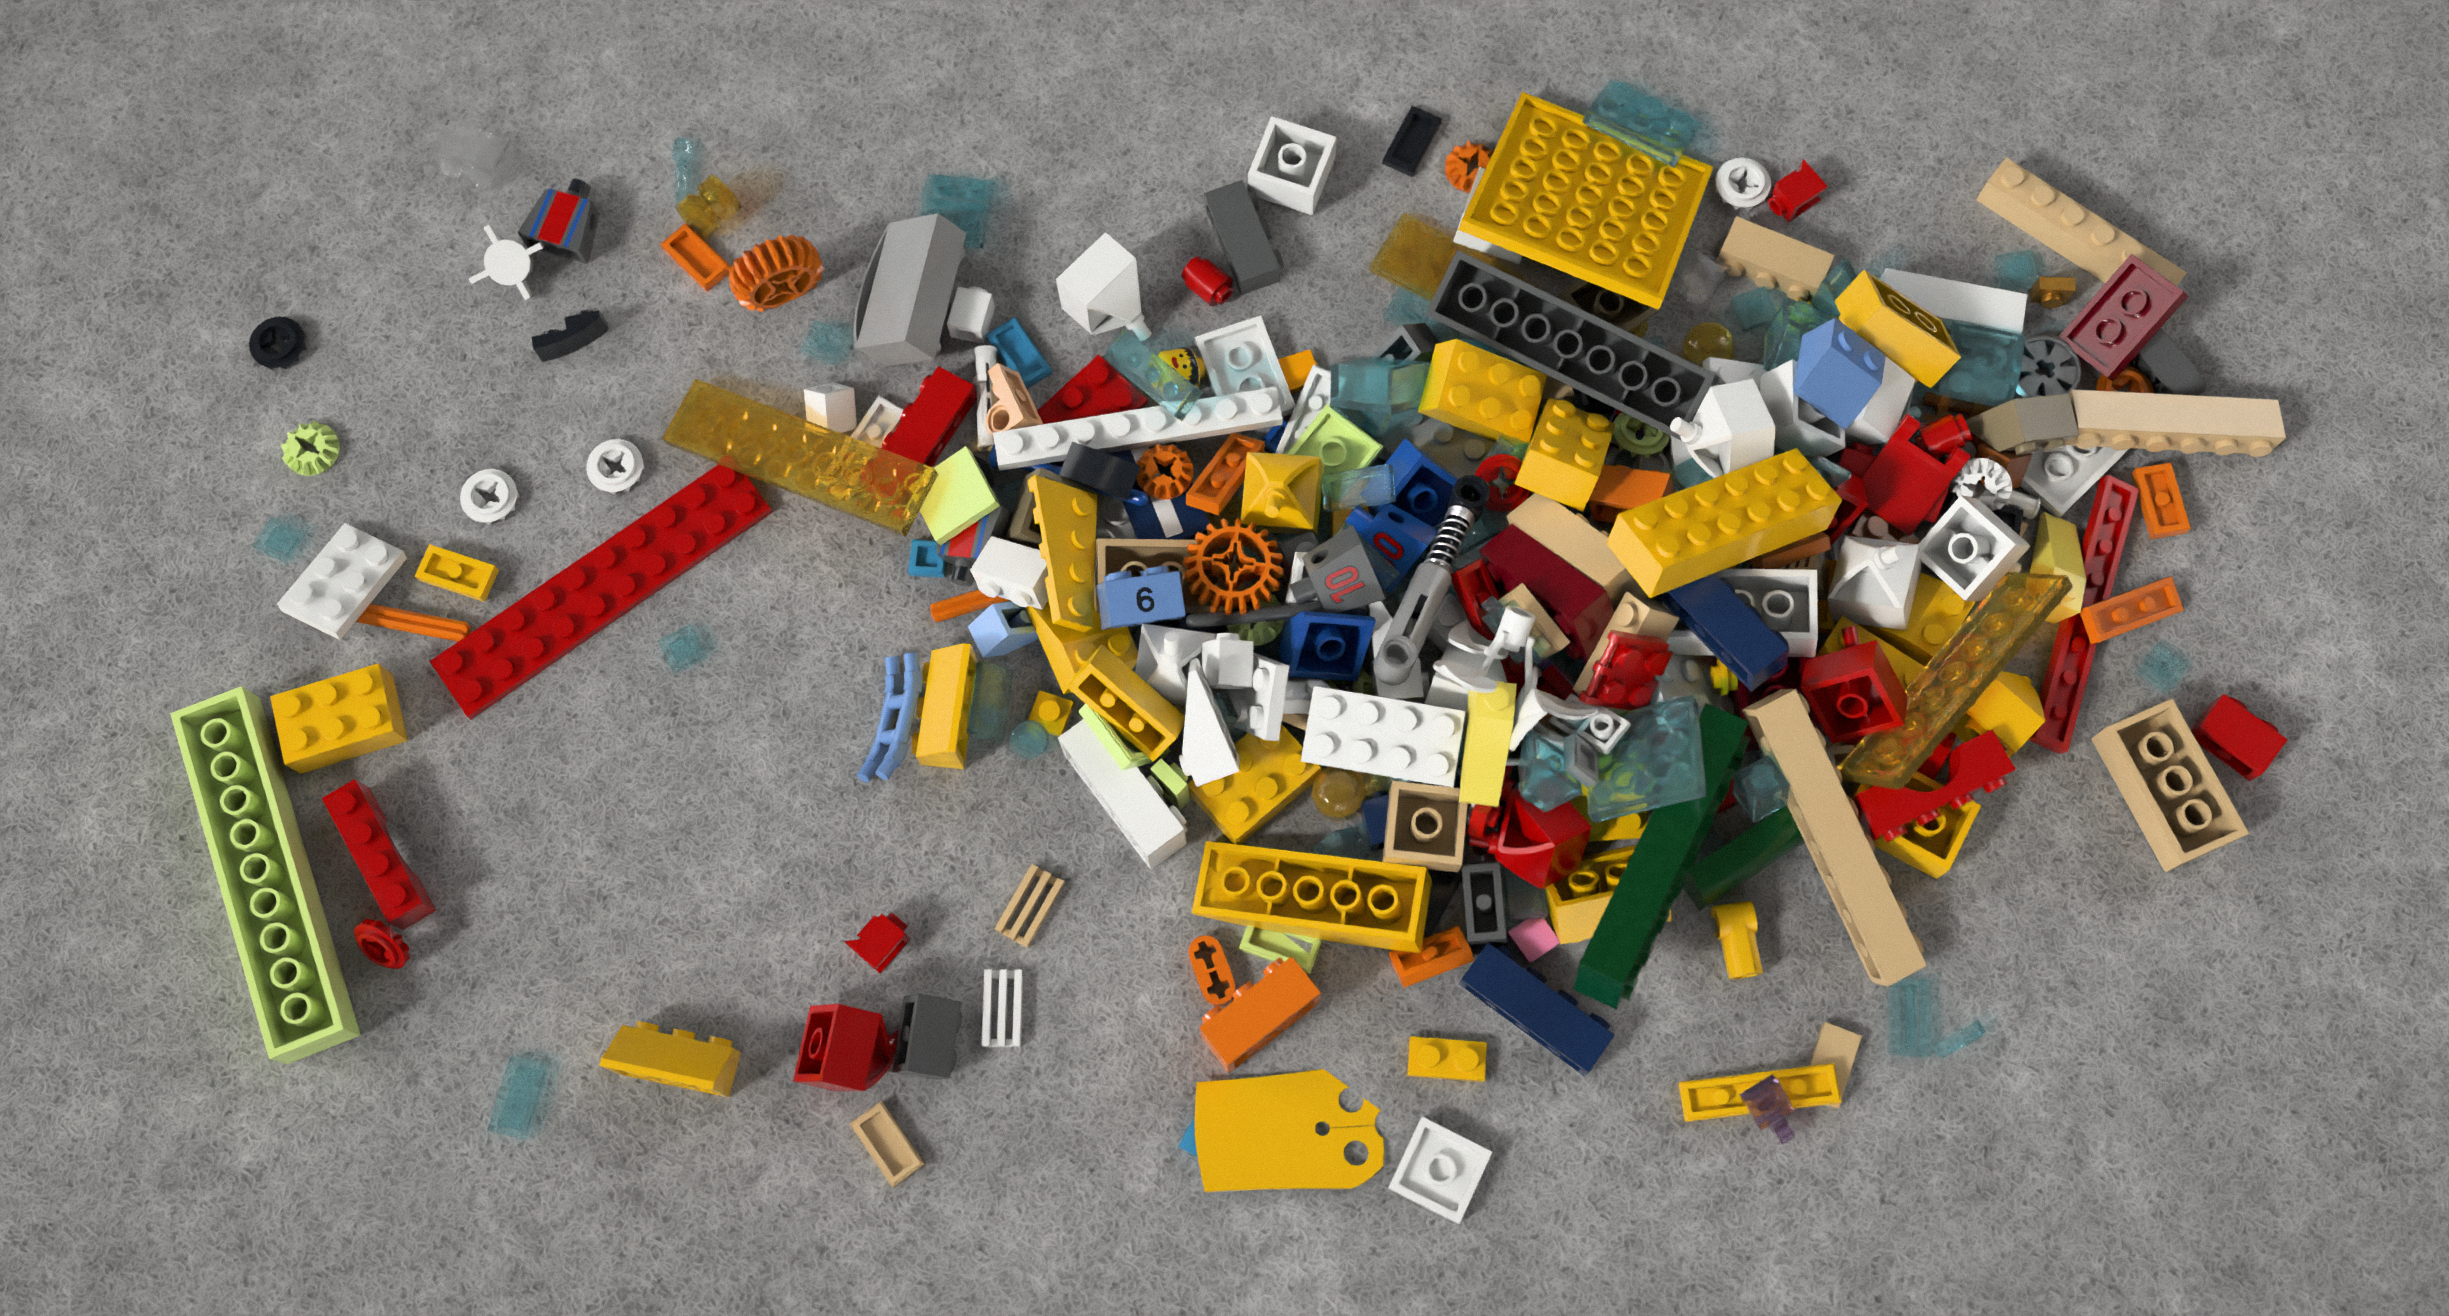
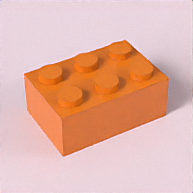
M1292 956L1285 962L1281 957L1272 962L1263 970L1265 974L1263 979L1255 985L1251 981L1245 983L1232 994L1234 999L1228 1006L1222 1009L1220 1005H1217L1201 1018L1203 1021L1202 1026L1199 1027L1201 1038L1228 1073L1236 1069L1319 1004L1321 992Z

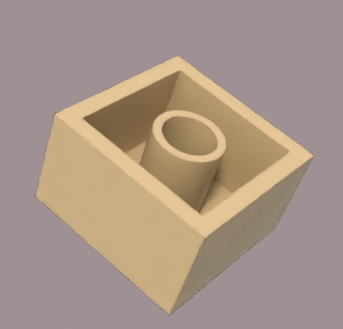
M1392 781L1389 791L1382 862L1458 872L1462 866L1468 803L1459 802L1460 788Z

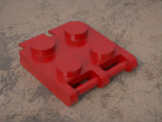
M1610 630L1607 636L1610 640L1601 660L1595 661L1593 666L1595 673L1586 691H1581L1578 699L1588 705L1638 711L1639 707L1649 704L1659 683L1658 680H1653L1654 676L1663 675L1674 651H1669L1670 645L1659 637Z

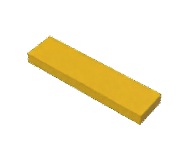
M1834 1063L1678 1083L1685 1122L1841 1103Z

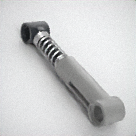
M1464 475L1456 481L1447 503L1445 521L1441 523V528L1434 539V544L1430 547V552L1427 554V560L1418 565L1379 648L1373 669L1376 677L1384 684L1391 686L1400 685L1410 676L1452 582L1450 574L1452 572L1451 565L1456 563L1454 557L1459 556L1458 549L1463 548L1462 542L1466 540L1465 534H1468L1473 523L1479 520L1489 499V486L1485 480L1478 476ZM1464 498H1468V499L1472 500L1473 502L1467 501V500H1465ZM1414 618L1417 622L1408 639L1403 634L1410 619ZM1388 657L1397 658L1402 663H1393Z

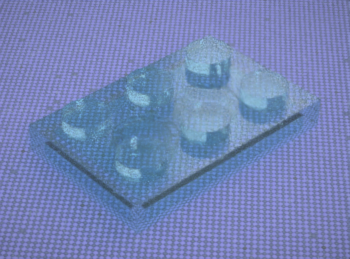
M1613 79L1609 80L1587 110L1582 122L1674 168L1695 138L1702 122L1692 118L1688 113L1679 112L1661 103L1660 100L1648 97L1631 89L1629 85Z

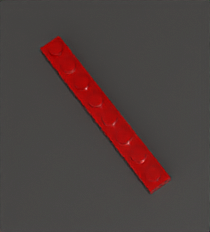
M2111 475L2104 476L2099 480L2081 545L2086 575L2081 608L2110 598L2139 492L2138 488ZM2080 613L2060 621L2039 697L2045 722L2028 739L2058 754L2068 752L2097 643H2090Z

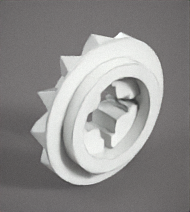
M1748 158L1729 160L1720 167L1715 178V193H1719L1722 197V202L1733 205L1735 210L1740 207L1751 210L1754 206L1762 204L1771 188V179L1767 170L1757 161ZM1743 174H1746V184L1752 186V188L1746 187L1744 192L1739 193L1738 185L1733 182H1739Z
M612 439L599 444L589 455L586 465L587 475L592 484L600 491L610 492L613 495L619 491H629L635 482H640L642 469H645L642 454L638 448L631 442L622 439ZM619 460H622L621 465L626 472L620 473L615 471L609 476L611 470L604 461L617 463Z
M1973 458L1968 460L1963 468L1954 476L1952 492H1956L1958 498L1960 496L1977 498L1991 511L2000 510L2008 502L2012 494V481L2008 472L1999 463L1987 458ZM1985 476L1984 482L1987 490L1978 496L1976 492L1977 486L1973 484H1977Z
M485 469L473 474L465 482L461 490L460 502L463 511L475 522H484L491 525L492 522L497 520L505 521V516L510 511L515 510V502L519 494L516 483L507 473L497 469ZM495 489V495L500 501H489L487 505H484L485 500L478 492L491 493Z

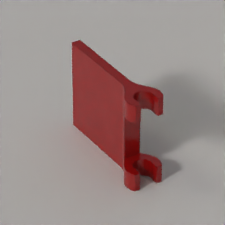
M1906 413L1861 479H1863L1869 504L1866 508L1911 536L1954 476L1967 463L1971 455L1958 446L1954 447L1944 463L1908 441L1916 432L1921 422Z

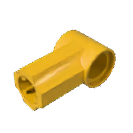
M1751 901L1712 906L1711 918L1716 919L1718 932H1715L1717 940H1721L1728 979H1741L1761 975L1763 969L1755 937L1758 924L1753 903Z

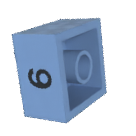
M1159 566L1141 571V576L1132 577L1131 571L1108 574L1109 576H1104V582L1095 586L1101 629L1107 630L1150 624L1185 617L1179 571L1169 572L1168 566Z

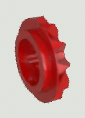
M1508 454L1493 455L1479 465L1475 470V476L1482 478L1486 483H1490L1498 479V473H1500L1501 468L1504 479L1515 481L1522 461ZM1512 484L1505 488L1502 499V493H1500L1499 488L1491 485L1489 486L1490 495L1486 507L1489 510L1498 512L1514 510L1527 499L1530 490Z
M366 918L355 927L354 937L359 949L375 964L391 969H400L410 959L408 953L410 948L402 941V935L396 934L392 927L385 926L382 921H373Z

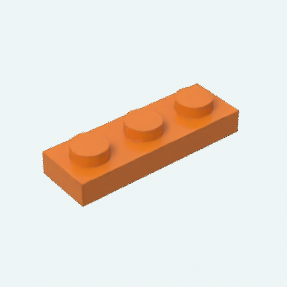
M1231 433L1186 493V505L1219 516L1245 480L1247 452L1264 453L1265 442L1239 433Z
M2170 576L2081 608L2080 615L2090 643L2094 644L2184 611L2173 578Z

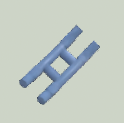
M918 652L903 654L905 664L904 679L903 674H901L899 656L885 658L887 676H885L886 688L884 693L886 695L874 745H872L871 751L865 759L866 762L857 773V777L865 783H869L875 773L879 778L887 781L894 770L906 758L909 747L907 743L916 704L923 687L922 670H920ZM900 709L896 729H893L896 712Z

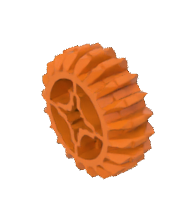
M794 234L786 238L779 235L774 240L766 239L760 245L755 244L753 249L745 250L743 257L736 258L734 260L735 265L729 268L730 275L728 279L730 282L729 286L741 306L747 307L748 310L757 309L758 312H763L767 308L774 309L805 295L808 290L814 289L817 286L816 282L822 279L821 273L824 269L820 255L811 241H806L804 236L796 238Z
M1239 517L1235 520V526H1228V521L1223 518L1220 524L1221 529L1218 530L1213 524L1209 523L1207 525L1208 536L1198 532L1195 535L1197 544H1189L1187 547V552L1191 556L1185 557L1183 561L1184 567L1189 569L1184 572V579L1187 582H1193L1189 586L1190 594L1201 593L1198 598V603L1201 606L1212 601L1211 612L1214 613L1219 610L1220 606L1225 607V615H1231L1232 608H1238L1240 614L1244 615L1247 612V605H1250L1255 610H1259L1261 607L1260 600L1269 603L1272 600L1270 591L1279 590L1280 582L1277 578L1283 577L1284 569L1278 566L1282 563L1283 556L1281 553L1275 552L1278 547L1277 541L1270 540L1266 542L1269 534L1266 529L1256 534V523L1254 521L1249 523L1247 528H1243L1242 519ZM1230 544L1226 552L1207 557L1214 549ZM1244 545L1252 549L1259 556L1262 563L1256 562V558L1247 557L1243 553L1241 546ZM1236 554L1238 571L1234 572V579L1231 581L1229 563H1233V555ZM1204 572H1210L1211 576L1222 579L1225 583V590L1213 585ZM1255 577L1260 578L1252 587L1243 591H1237L1240 583L1248 580L1254 581Z

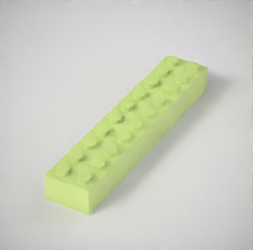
M241 686L170 713L269 1059L290 1064L361 1036L261 699Z

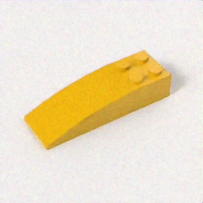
M1206 841L1192 914L1243 926H1254L1258 929L1278 933L1286 932L1331 942L1421 953L1432 879L1427 867Z

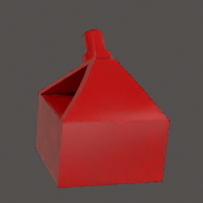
M1856 626L1846 627L1841 630L1845 644L1842 650L1805 661L1800 688L1832 744L1899 727L1905 723L1908 696L1878 640L1860 644Z
M1545 773L1509 791L1499 831H1492V834L1484 833L1481 840L1470 836L1469 845L1488 849V853L1494 854L1497 861L1532 885L1544 889L1578 871L1592 827Z
M843 1004L812 1005L808 1012L793 1082L833 1091L865 1092L875 1085L892 1065L898 1030L888 1035L882 1014Z

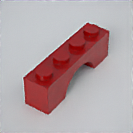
M1990 730L1960 744L1949 753V775L1941 789L1930 792L1914 791L1902 786L1895 779L1890 778L1858 793L1852 799L1858 808L1859 816L1857 818L1873 842L1884 837L1887 843L1906 834L1905 826L1917 821L1921 827L1939 818L1941 814L1938 810L1951 805L1953 810H1957L1975 800L1972 794L1982 789L1985 790L1986 794H1990L2007 785L2008 782L2005 778L2016 769L1994 731Z
M353 779L321 798L389 924L405 930L436 911L420 879L410 869L395 847L386 827L387 819L369 787Z

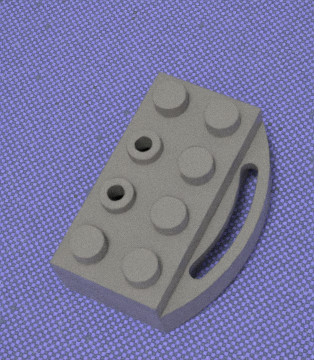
M939 213L888 224L872 255L859 292L854 318V342L856 349L885 367L935 359L941 350L939 340L944 320L947 316V308L955 284L958 265L965 256L963 246L966 232Z

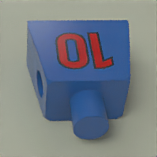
M1386 504L1375 518L1357 505L1345 520V523L1349 526L1354 525L1355 530L1361 535L1359 539L1379 584L1390 594L1438 533L1435 528L1392 504Z

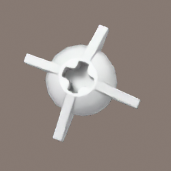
M492 224L484 227L493 244L488 247L484 255V267L486 270L469 278L470 283L473 284L490 276L492 280L502 285L516 284L525 300L532 297L533 295L526 278L533 270L534 258L532 253L544 248V244L540 242L528 248L525 243L517 239H503Z

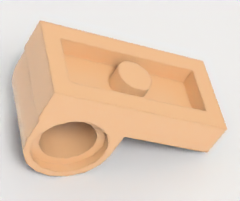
M999 363L989 369L987 372L994 384L992 390L999 399L986 415L985 424L989 433L993 434L994 432L1043 425L1019 372Z

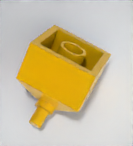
M1247 452L1241 511L1243 528H1247L1249 523L1254 521L1256 523L1255 532L1266 529L1269 533L1301 535L1312 531L1317 536L1324 464L1320 457Z
M1985 670L1937 720L1946 725L1951 732L1957 734V737L1963 743L1993 730L2010 758L2045 722V717L2039 696L2032 686L2029 677L2005 671Z

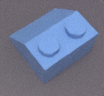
M1834 318L1802 335L1793 393L1845 429L1852 424L1881 386L1886 355L1856 334L1854 330L1847 327L1837 318Z

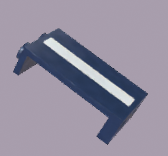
M1176 442L1162 444V446H1170L1171 444H1174L1175 447L1178 448ZM1155 446L1108 454L1136 464L1143 455L1144 450H1150ZM1156 462L1158 473L1155 478L1165 474L1173 479L1171 474L1173 463L1164 467ZM1136 479L1133 485V489L1144 492L1138 485ZM1191 482L1183 494L1173 499L1161 500L1148 495V503L1144 506L1122 501L1136 538L1195 540V535L1198 532L1208 536L1207 525L1209 522L1205 512L1186 505V493L1193 483Z

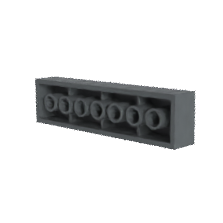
M1459 250L1456 251L1425 314L1681 440V436L1670 429L1671 422L1677 417L1688 423L1692 422L1709 388L1716 386L1720 379L1716 374Z

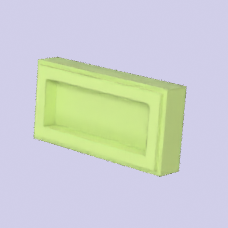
M1247 926L1239 950L1272 962L1280 957L1285 962L1292 956L1303 971L1310 975L1322 940ZM1286 935L1313 944L1310 953L1306 952Z

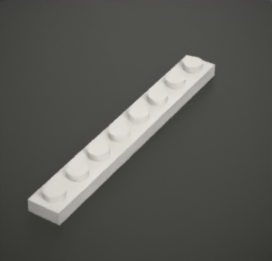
M1277 387L994 432L993 436L999 471L1064 461L1072 442L1105 453H1113L1156 446L1158 443L1162 445L1283 425V418Z

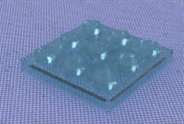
M1693 695L1617 714L1629 721L1631 726L1608 755L1598 752V784L1587 788L1588 815L1593 823L1706 797L1698 704Z

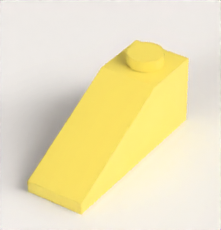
M2044 512L2040 514L2023 612L2055 624L2081 613L2086 575L2076 525Z
M1495 681L1498 685L1494 692L1481 693L1473 690L1468 692L1459 802L1492 807L1499 806L1514 722L1517 684Z

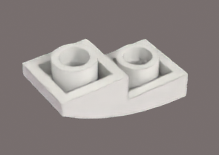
M1570 694L1565 701L1587 709L1599 708L1598 713L1581 720H1568L1553 715L1548 721L1550 728L1564 737L1576 734L1595 750L1607 755L1631 726L1629 721L1602 706L1595 708L1592 705L1585 704L1573 694Z

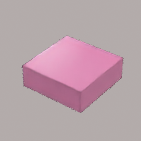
M1539 911L1507 932V935L1528 965L1560 944L1557 936Z

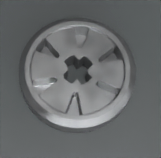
M2034 334L2019 340L2007 353L2006 365L2001 371L2003 384L2013 399L2067 394L2072 389L2080 390L2084 380V366L2081 357L2074 352L2068 342L2049 334ZM2038 368L2041 370L2047 368L2050 373L2048 376L2045 374L2039 376L2036 371Z

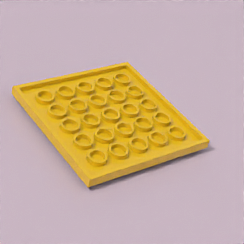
M1522 92L1467 207L1458 230L1659 310L1706 189L1713 166Z

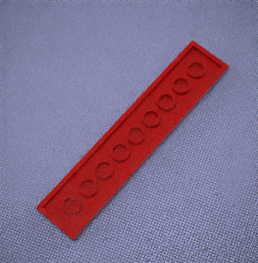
M730 456L429 662L463 712L471 720L772 513V510L734 458Z

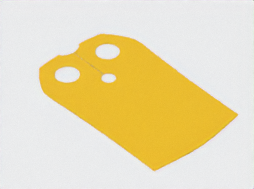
M1325 1069L1263 1077L1197 1082L1194 1119L1195 1143L1204 1192L1260 1189L1355 1188L1373 1177L1384 1166V1140L1375 1128V1119L1381 1110L1365 1098H1363L1361 1109L1357 1112L1351 1113L1343 1110L1339 1104V1095L1343 1090L1350 1087ZM1318 1122H1326L1329 1125L1330 1129L1327 1135L1320 1136L1316 1133L1315 1126ZM1360 1141L1367 1147L1368 1158L1362 1165L1355 1166L1346 1161L1344 1148L1349 1142Z

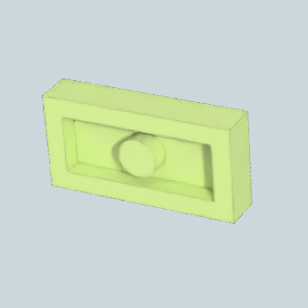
M1161 758L1150 768L1151 774L1162 788L1163 795L1180 811L1190 801L1188 784L1186 782L1188 777H1186L1183 770L1173 762L1171 765H1168Z

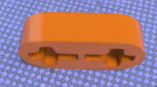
M1199 936L1189 946L1190 963L1206 1002L1212 1006H1225L1234 998L1232 996L1236 991L1234 978L1218 940L1212 936ZM1206 944L1208 949H1216V952L1211 955L1213 968L1207 969L1203 958H1195V954L1200 952L1199 945ZM1217 973L1222 984H1229L1230 987L1225 990L1224 998L1219 999L1217 994L1210 995L1208 993V990L1213 987L1211 974Z

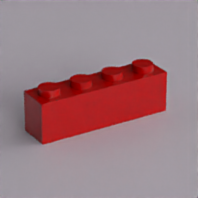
M939 366L932 375L929 374L924 378L919 389L920 394L913 404L909 403L904 408L900 424L894 432L891 431L887 434L882 443V451L875 461L871 460L863 471L862 483L867 493L902 512L912 499L907 485L931 470L977 400L973 384Z

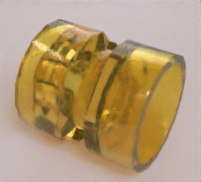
M710 174L697 186L696 195L689 193L675 205V208L681 218L692 229L697 225L701 230L699 235L704 240H707L720 228L721 219L728 221L742 206L733 192L718 177Z

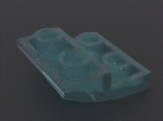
M928 174L921 196L922 210L919 217L939 213L967 233L964 242L965 247L984 249L996 182Z

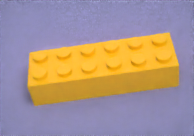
M1797 448L1619 513L1606 544L1649 598H1652L1826 530L1842 499Z

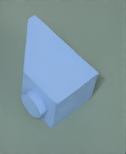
M1013 602L992 604L968 626L983 658L1006 655L1039 639L1026 608L1018 606Z

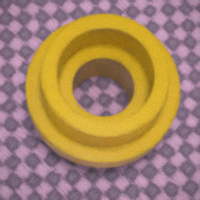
M1717 659V665L1710 668L1712 688H1718L1720 695H1728V691L1737 690V677Z

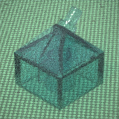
M1368 356L1332 363L1330 407L1346 417L1374 440L1386 438L1402 429L1421 414L1418 412L1430 362Z

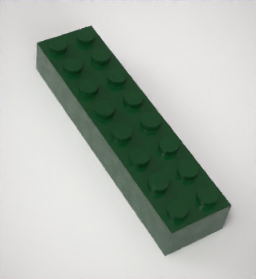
M1705 703L1579 962L1573 990L1616 1010L1622 998L1630 1000L1638 983L1642 967L1646 966L1652 954L1658 933L1661 934L1670 915L1669 911L1673 902L1677 901L1689 868L1692 869L1700 852L1704 837H1707L1714 823L1719 805L1722 806L1731 786V780L1734 774H1737L1745 756L1744 753L1751 739L1745 736L1749 721Z

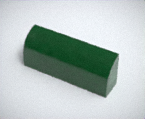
M1788 806L1782 807L1693 865L1692 869L1689 868L1683 889L1699 911L1805 843Z

